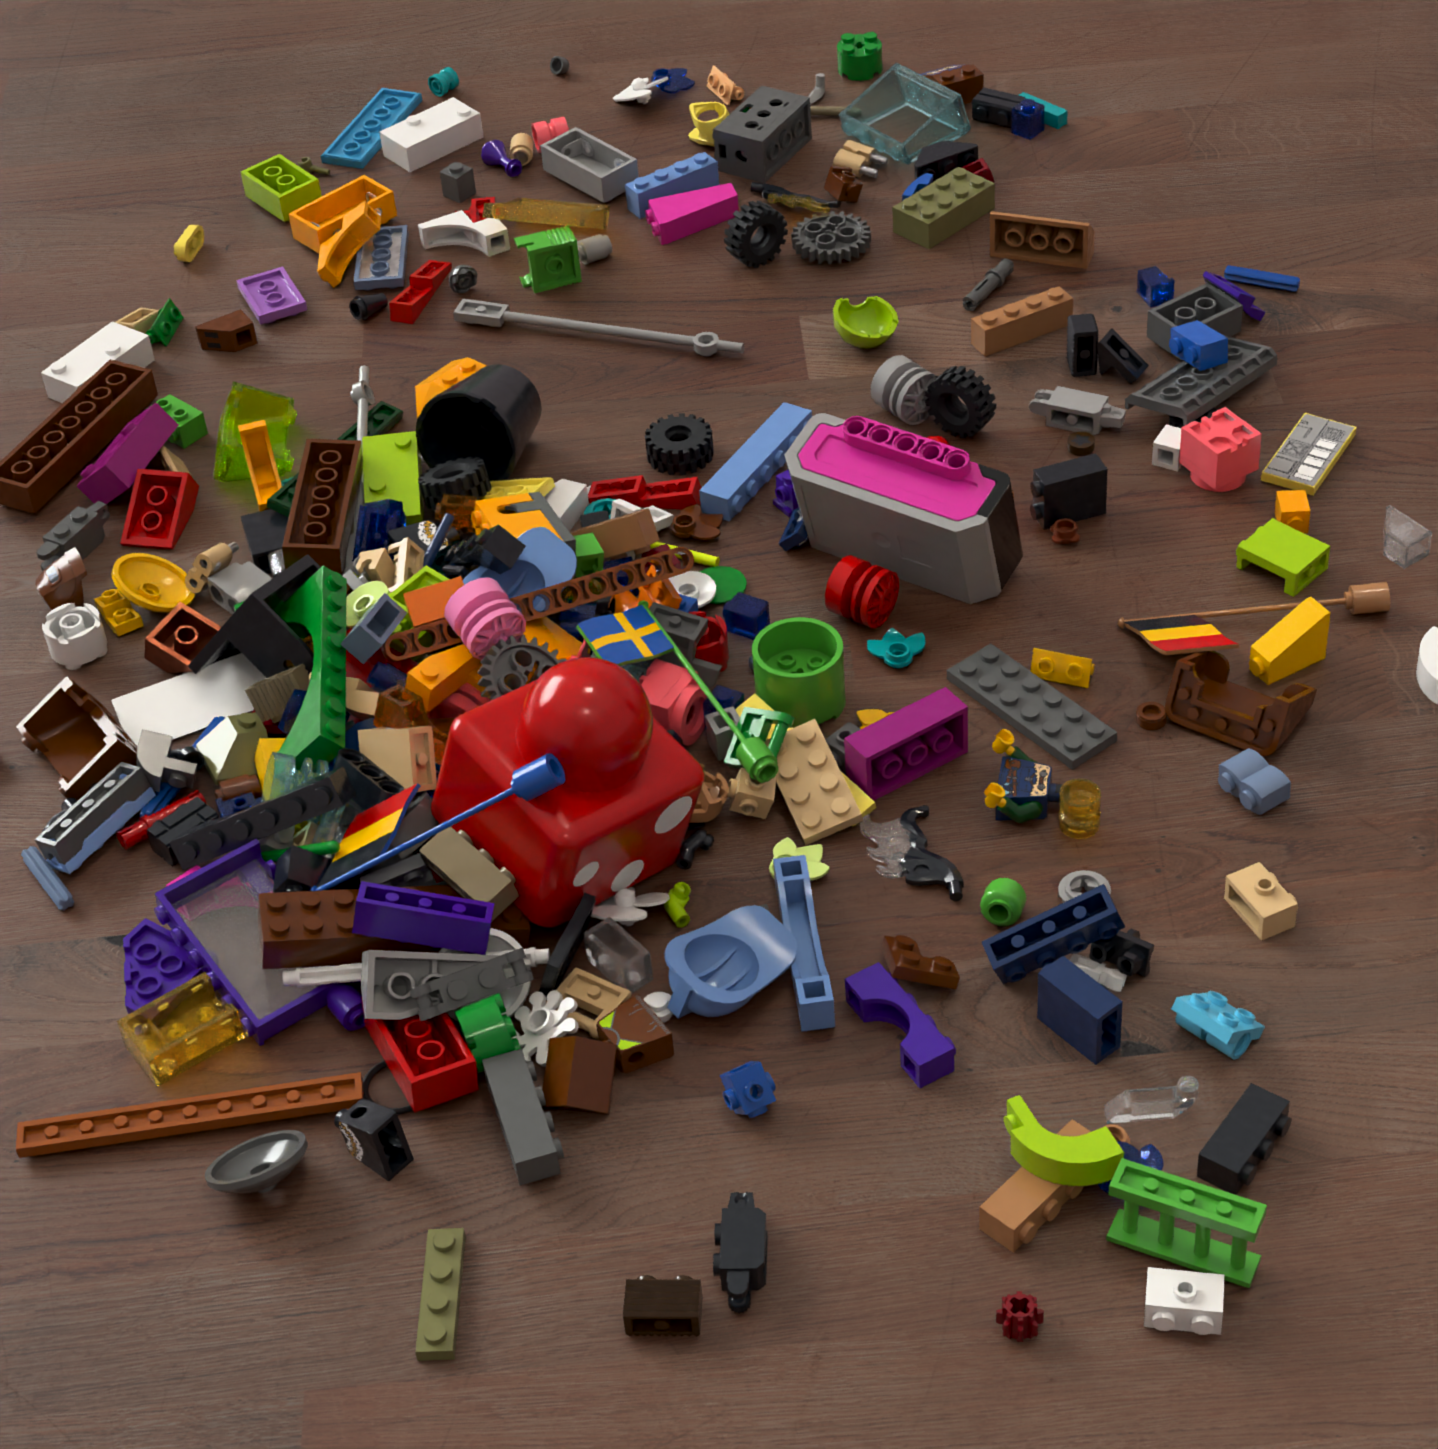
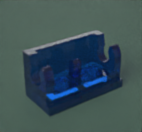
M360 505L352 561L359 556L360 552L385 548L388 552L387 532L398 528L400 510Z

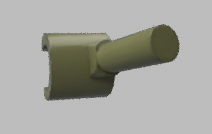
M303 157L302 162H298V166L308 173L317 172L330 175L329 169L312 165L310 157Z

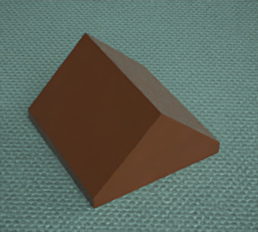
M578 1036L550 1038L543 1083L546 1106L542 1108L609 1115L618 1046Z

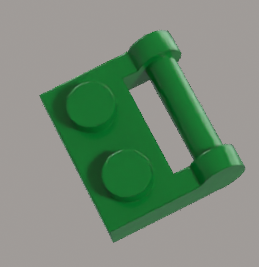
M744 707L737 728L745 738L759 737L765 743L771 725L776 724L768 748L777 759L787 729L792 728L795 718L783 712ZM735 734L723 763L729 768L740 769L744 767L736 758V750L741 742Z

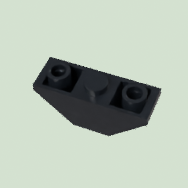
M940 141L923 147L914 165L915 180L929 173L933 174V181L931 182L933 183L955 168H961L978 160V145Z

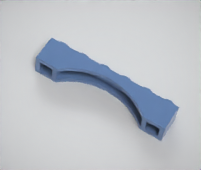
M800 855L773 859L775 888L781 921L797 941V953L790 966L801 1031L835 1027L834 999L819 940L806 856Z

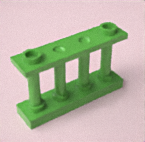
M1121 1158L1109 1184L1108 1195L1124 1200V1210L1118 1209L1106 1240L1199 1272L1224 1274V1280L1250 1288L1260 1264L1261 1255L1247 1251L1248 1241L1255 1243L1266 1216L1267 1205ZM1139 1205L1159 1211L1160 1221L1139 1215ZM1175 1217L1195 1223L1196 1232L1192 1233L1174 1227ZM1211 1229L1233 1236L1232 1245L1210 1239Z

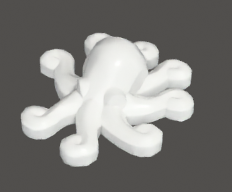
M557 990L550 991L547 998L542 992L536 991L532 993L529 1002L533 1005V1010L531 1011L527 1006H522L515 1012V1018L521 1021V1028L525 1034L521 1036L516 1031L517 1036L511 1039L517 1037L521 1048H523L522 1051L526 1062L531 1061V1056L537 1052L536 1062L540 1066L546 1067L549 1039L563 1037L567 1033L574 1034L579 1028L576 1020L567 1018L569 1013L577 1009V1002L571 997L563 999L562 994Z

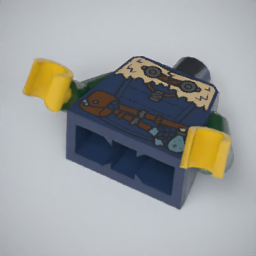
M1002 729L996 735L992 748L998 754L1005 752L1007 755L1002 757L998 783H990L984 791V794L987 796L985 804L989 808L996 807L995 820H1014L1017 823H1023L1033 819H1045L1048 815L1049 802L1068 803L1069 784L1052 783V768L1049 765L1038 763L1029 758L1017 746H1011L1014 743L1013 734L1007 729Z

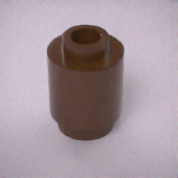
M243 774L218 782L219 789L214 790L219 807L225 806L227 811L256 803V799L262 798L260 784L255 774L250 776Z

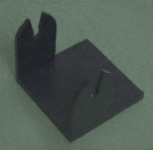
M307 554L251 593L190 662L188 667L197 674L235 646L266 678L290 669L286 665V660H290L294 666L304 664L305 669L308 670V675L310 672L312 673L314 653L273 610L281 601L285 602L321 567Z

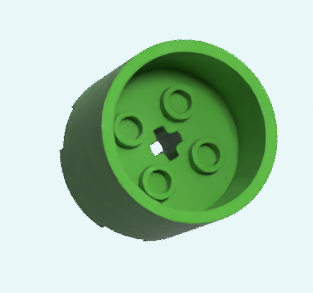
M805 617L783 619L762 629L752 644L755 694L774 711L793 716L795 718L792 725L793 728L813 719H816L818 724L831 718L837 719L846 703L843 641L838 631L823 621Z

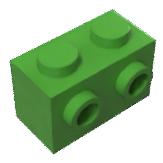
M171 394L156 401L179 424L168 438V441L171 443H175L185 449L208 434L204 414L200 410Z

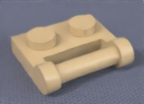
M577 967L573 969L556 989L562 994L563 999L571 997L577 1002L578 1007L598 1015L595 1020L575 1011L567 1016V1018L576 1020L579 1028L589 1032L590 1037L597 1040V1022L631 998V991Z

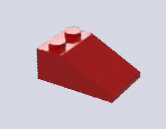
M137 469L120 544L122 546L173 550L194 511L199 485L188 472Z

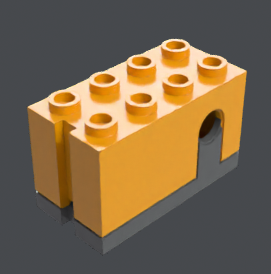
M540 491L529 493V495L525 493L475 501V512H472L471 519L476 535H479L483 529L487 528L489 530L498 524L515 538H518L521 534L532 528L545 527L572 548L576 555L575 538ZM569 588L563 590L565 593L572 592Z

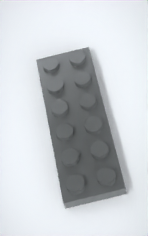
M991 643L947 670V680L1072 770L1117 742V732Z

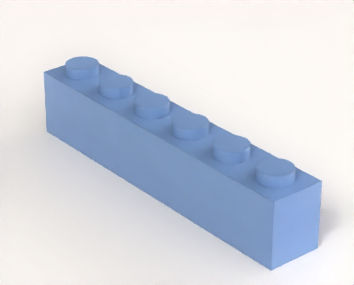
M783 402L699 490L701 512L705 514H723V520L730 521L739 513L744 505L757 494L758 490L771 479L772 475L785 464L784 455L812 417V410Z

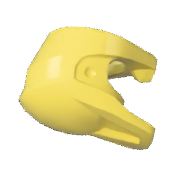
M719 102L690 104L689 111L696 128L689 133V139L698 144L715 147L712 137L713 129L730 115L726 106ZM707 110H715L719 115L717 119L710 121L697 119L702 112Z

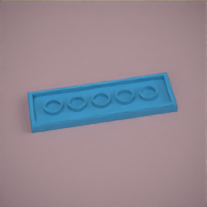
M381 88L321 155L322 163L363 169L382 147L379 132L406 120L422 102V94Z

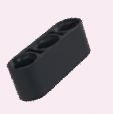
M343 748L338 751L333 770L344 767L357 794L352 800L364 810L405 790L400 783L359 751L349 748Z

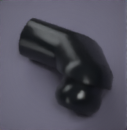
M702 829L695 831L682 843L676 860L677 867L684 870L691 868L695 851L699 847L704 851L709 850V847L714 842L713 835L707 834V831Z

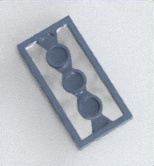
M408 225L380 227V231L374 234L357 251L354 274L355 290L394 289L404 286L409 237Z

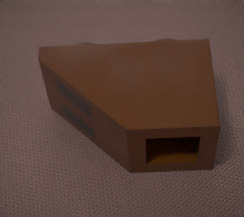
M241 309L195 326L202 350L237 352L258 344L254 324Z

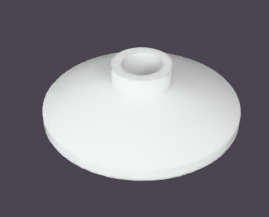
M688 571L668 578L678 594L696 598L698 608L707 605L715 597L716 584L710 576L704 573Z

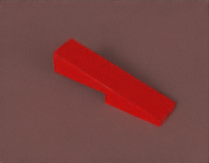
M428 260L409 276L410 286L389 302L390 321L414 324L452 269V263Z
M639 475L592 482L588 493L589 504L600 499L620 498L638 507L647 508L653 505L661 509L683 510L691 505H701L699 494L701 485L698 477L646 484L644 476Z

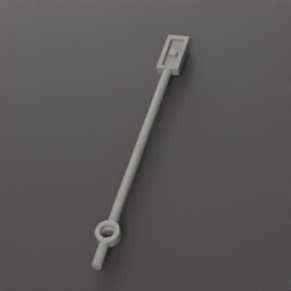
M462 299L453 312L455 321L468 324L475 323L490 327H501L504 321L538 325L694 347L696 353L702 356H711L718 350L734 353L744 352V343L719 340L718 335L713 332H702L695 337L510 312L509 305L470 299Z
M365 365L359 368V382L352 385V391L350 392L353 402L358 406L357 440L361 441V443L362 437L368 436V406L375 403L373 391L369 386V367ZM363 472L354 512V532L349 537L344 574L349 569L354 572L353 561L359 556L360 552L370 550L364 542L365 502Z

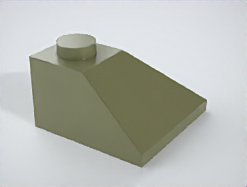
M256 712L227 716L196 744V748L204 756V765L215 785H218V782L243 774H248V776L255 774L257 779H259L254 758L259 738H268L266 728Z

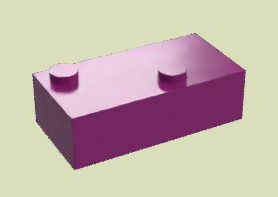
M154 403L128 422L95 464L91 463L81 472L80 475L83 478L76 487L94 504L98 501L106 504L130 488L135 481L137 469H145L179 424L157 403Z
M944 687L845 737L846 776L874 801L967 753L968 706L948 688Z

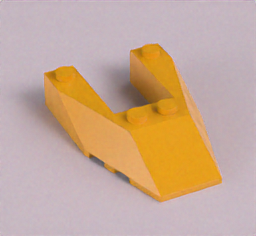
M546 616L526 622V629L523 635H525L527 643L534 637L537 638V643L540 647L545 642H548L547 651L551 653L557 649L558 654L556 658L558 660H569L572 655H578L582 643ZM464 644L428 656L407 673L404 697L427 714L466 682L482 693L486 687L478 685V681L482 676L477 673L482 666L481 660L474 658ZM534 663L532 671L527 676L526 684H528L537 669L536 663Z

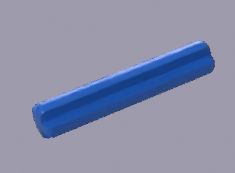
M1228 265L1224 272V278L1234 282L1297 292L1300 286V278L1231 265Z

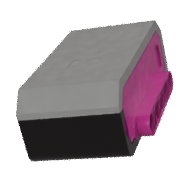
M819 413L809 419L784 455L810 545L814 549L840 558L848 555L855 556L870 562L872 566L878 565L884 569L896 572L901 580L968 604L998 596L1023 557L1010 477L1002 471L981 464L978 466L977 463L971 462L969 454L962 449L862 416H852L845 420L826 413Z

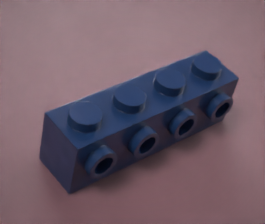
M1102 884L981 942L993 970L1004 985L1008 982L1020 981L1027 973L1043 968L1049 963L1052 964L1062 956L1082 952L1089 944L1095 941L1112 938L1119 930L1125 928V925L1106 886Z

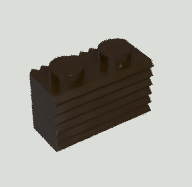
M649 1275L639 1276L637 1279H626L623 1305V1321L626 1335L631 1336L634 1334L639 1336L641 1334L643 1336H654L656 1334L659 1337L661 1335H672L674 1337L676 1335L699 1336L703 1302L701 1279H693L685 1275L677 1276L674 1279H656Z

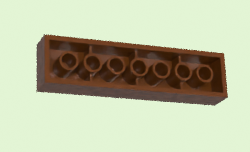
M111 359L106 362L0 461V504L33 514L37 513L121 432L128 422L133 420L158 396L152 370Z
M449 885L400 887L463 898ZM359 889L259 893L258 929L262 969L362 963V952L367 950L439 953L441 948L352 933ZM512 902L492 921L491 928L507 933L523 949H528L531 929L529 919Z

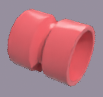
M564 116L553 118L550 120V123L539 121L531 125L533 140L538 153H541L540 145L569 131Z

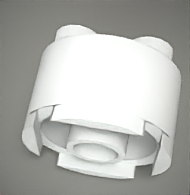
M67 603L56 607L47 614V621L45 624H42V629L50 655L57 663L65 665L69 670H76L82 664L93 661L107 653L105 631L99 612L93 605L84 603V607H76L75 603Z

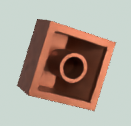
M179 602L145 638L144 659L167 673L192 672L188 665L220 630L221 626L184 603Z

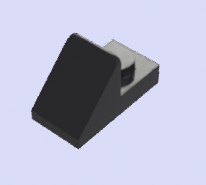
M1113 328L1097 343L1101 375L1113 366L1132 384L1149 366Z

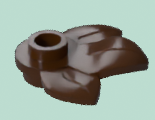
M698 504L688 506L679 515L674 517L671 524V532L683 539L690 537L698 540L717 538L721 535V531L718 528L723 522V514H703Z

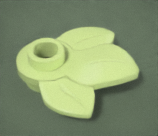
M787 837L778 842L773 848V859L805 855L810 881L822 878L829 872V866L821 863L823 856L821 844L797 847ZM772 859L769 865L770 875L774 878V866Z

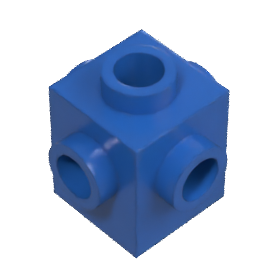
M749 1061L720 1075L725 1091H723L724 1101L731 1111L734 1110L735 1114H747L749 1118L768 1111L766 1105L776 1101L773 1093L776 1090L775 1083L768 1072H764L759 1061Z

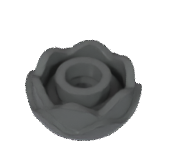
M469 265L456 266L449 274V287L456 293H467L477 283L478 274L476 270Z

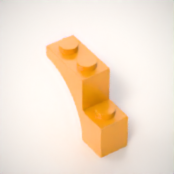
M366 201L344 215L342 230L320 245L317 272L320 278L328 282L333 288L341 283L344 271L357 251L374 234L380 231L381 216Z
M260 420L238 426L259 512L269 509L267 508V499L282 487L265 420Z

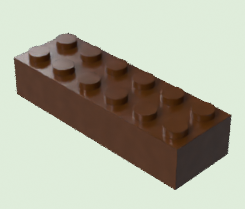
M306 439L282 545L285 569L308 554L320 567L325 566L342 575L363 472L361 441Z

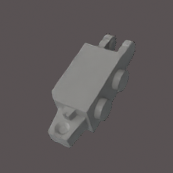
M1057 386L1054 391L1047 389L1038 390L1035 393V399H1032L1028 406L1031 410L1030 412L1046 417V426L1073 432H1088L1092 435L1099 434L1102 427L1121 428L1126 419V410L1108 404L1109 396Z

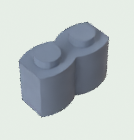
M1248 748L1219 764L1218 782L1225 792H1230L1233 796L1238 797L1246 809L1261 815L1290 798L1291 781L1278 768L1269 765L1253 749Z

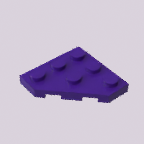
M146 918L123 938V948L125 951L124 981L126 984L125 1006L128 1015L153 1027L204 978L205 973L201 968L195 969L187 955L188 950L184 945L179 947L175 943L170 930ZM205 949L218 965L217 955Z

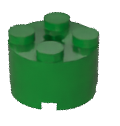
M867 32L856 35L845 33L841 36V40L837 44L839 75L842 76L843 73L848 75L849 80L864 81L872 79L873 74L878 72L879 75L882 72V42L877 38L876 33Z
M499 993L454 1011L467 1047L476 1060L479 1074L484 1072L483 1059L521 1049L517 1037L511 1039L517 1036L510 1016L507 1017L506 1014H501L506 1012V1008Z

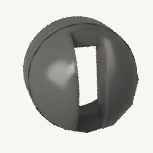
M555 56L551 59L550 69L552 73L562 75L569 70L570 66L566 58Z

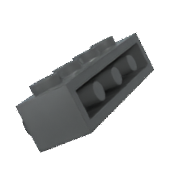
M522 1049L483 1059L482 1064L486 1084L519 1185L561 1174L558 1159L564 1158L563 1149L559 1137L552 1139L551 1132H555L550 1111L543 1112L542 1107L546 1106V1101L541 1085L535 1087L533 1081H537L533 1061L526 1062Z

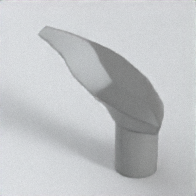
M816 74V86L808 96L810 97V105L821 99L825 93V74Z

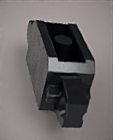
M734 1192L730 1195L728 1208H722L721 1223H715V1245H720V1253L713 1254L714 1276H720L722 1291H727L728 1305L731 1311L740 1314L750 1308L751 1291L760 1290L766 1285L768 1233L766 1231V1213L759 1208H755L753 1192Z

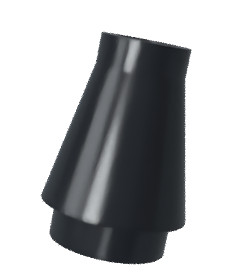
M383 293L355 296L350 301L349 308L355 319L366 320L380 309L387 307L388 301Z

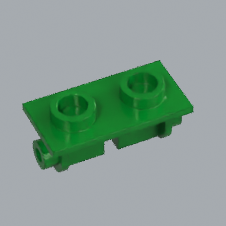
M170 298L163 308L158 311L156 320L145 333L149 335L151 344L161 341L166 347L184 318Z

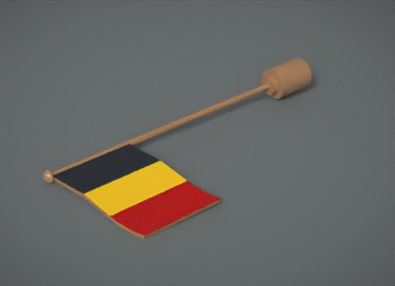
M1387 582L1350 585L1348 592H1344V598L1319 600L1317 602L1322 606L1344 604L1345 609H1350L1352 615L1387 612L1390 610V592ZM1302 602L1124 620L1121 617L1117 624L1121 629H1124L1125 626L1137 633L1153 649L1164 655L1239 648L1238 643L1223 636L1212 624L1201 618L1295 609Z

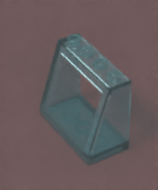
M895 63L838 114L842 123L841 128L847 135H852L862 143L869 144L879 152H884L894 160H900L907 165L918 159L923 147L940 141H954L971 129L961 94L898 63ZM905 106H909L930 117L903 143L868 126Z

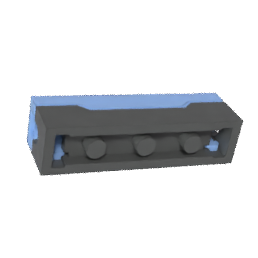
M120 762L35 839L51 868L68 874L78 869L83 861L94 851L100 849L107 839L116 831L122 829L131 817L141 811L156 796L141 767Z

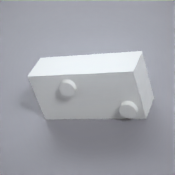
M454 97L421 113L409 116L406 120L379 132L383 156L408 172L417 170L484 137L480 113Z
M112 321L41 372L48 398L60 403L65 402L110 359L142 368L147 367L155 361L149 335Z

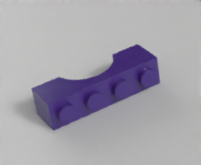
M879 962L845 978L846 1002L863 1022H888L898 1026L906 1033L907 1036L900 1043L901 1067L919 1089L954 1071L956 1048L952 1040L947 1036L944 1037L939 1032L932 1017L928 1014L925 1015L919 1009L913 995L910 993L906 994L899 986L897 978H892L891 973L887 972Z

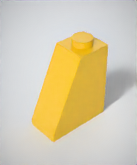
M1306 598L1251 646L1249 661L1251 672L1267 685H1270L1325 659L1330 612L1314 598Z

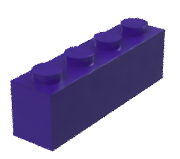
M361 881L356 899L352 933L367 937L397 940L403 943L409 942L434 948L463 951L469 954L486 955L495 903Z

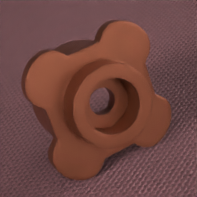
M1059 519L1050 527V531L1053 532L1052 542L1069 544L1080 540V535L1077 534L1078 525L1071 519Z

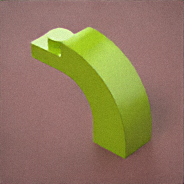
M1020 1095L1007 1099V1116H1004V1124L1011 1136V1155L1027 1171L1046 1181L1068 1186H1088L1112 1180L1121 1158L1124 1159V1151L1107 1126L1080 1136L1057 1135L1046 1130L1038 1123Z

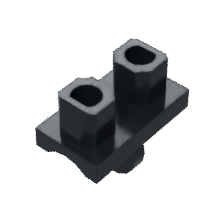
M1131 928L1127 933L1119 930L1112 938L1093 942L1089 958L1100 964L1105 961L1113 963L1125 975L1132 976L1136 973L1145 977L1150 973V958L1154 950V944L1140 939V933L1137 930Z

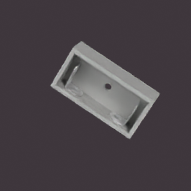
M577 127L540 145L543 170L603 203L626 192L625 184L639 178L636 158Z

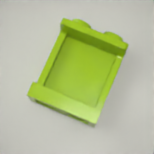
M1272 518L1264 526H1260L1248 539L1240 542L1236 549V567L1243 570L1252 562L1284 578V593L1294 597L1328 569L1330 545Z

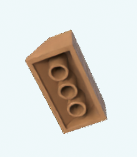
M990 212V257L1088 268L1094 254L1095 231L1090 223Z

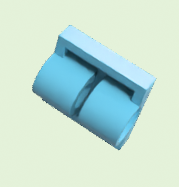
M1208 991L1206 993H1193L1192 995L1176 997L1171 1008L1177 1013L1176 1023L1198 1038L1206 1040L1208 1044L1233 1060L1238 1059L1246 1051L1251 1040L1260 1039L1265 1026L1255 1021L1256 1017L1254 1014L1242 1008H1234L1227 1003L1228 999L1218 992Z

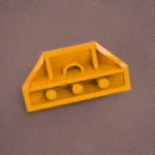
M469 357L454 360L416 385L417 419L424 406L433 397L488 365Z

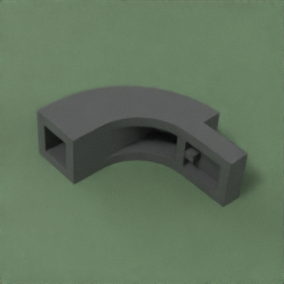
M421 791L413 797L398 832L386 852L440 825L432 815L431 804L433 799L427 791ZM429 838L367 870L369 873H373L394 864L399 859L403 860Z

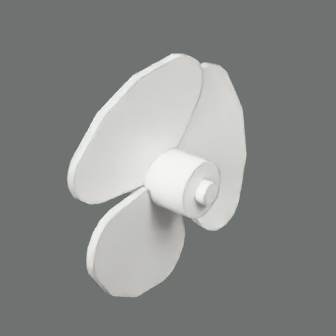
M648 77L643 79L636 78L629 87L614 96L613 100L618 102L637 99L638 103L646 104L651 99L650 95L652 94L651 90L647 88L669 80V78H661L647 84L649 81Z
M635 888L620 889L615 896L594 906L591 917L601 920L619 921L620 924L631 926L634 922L647 917V912L637 907L660 905L666 903L670 897L667 893L660 892L647 893L635 897Z

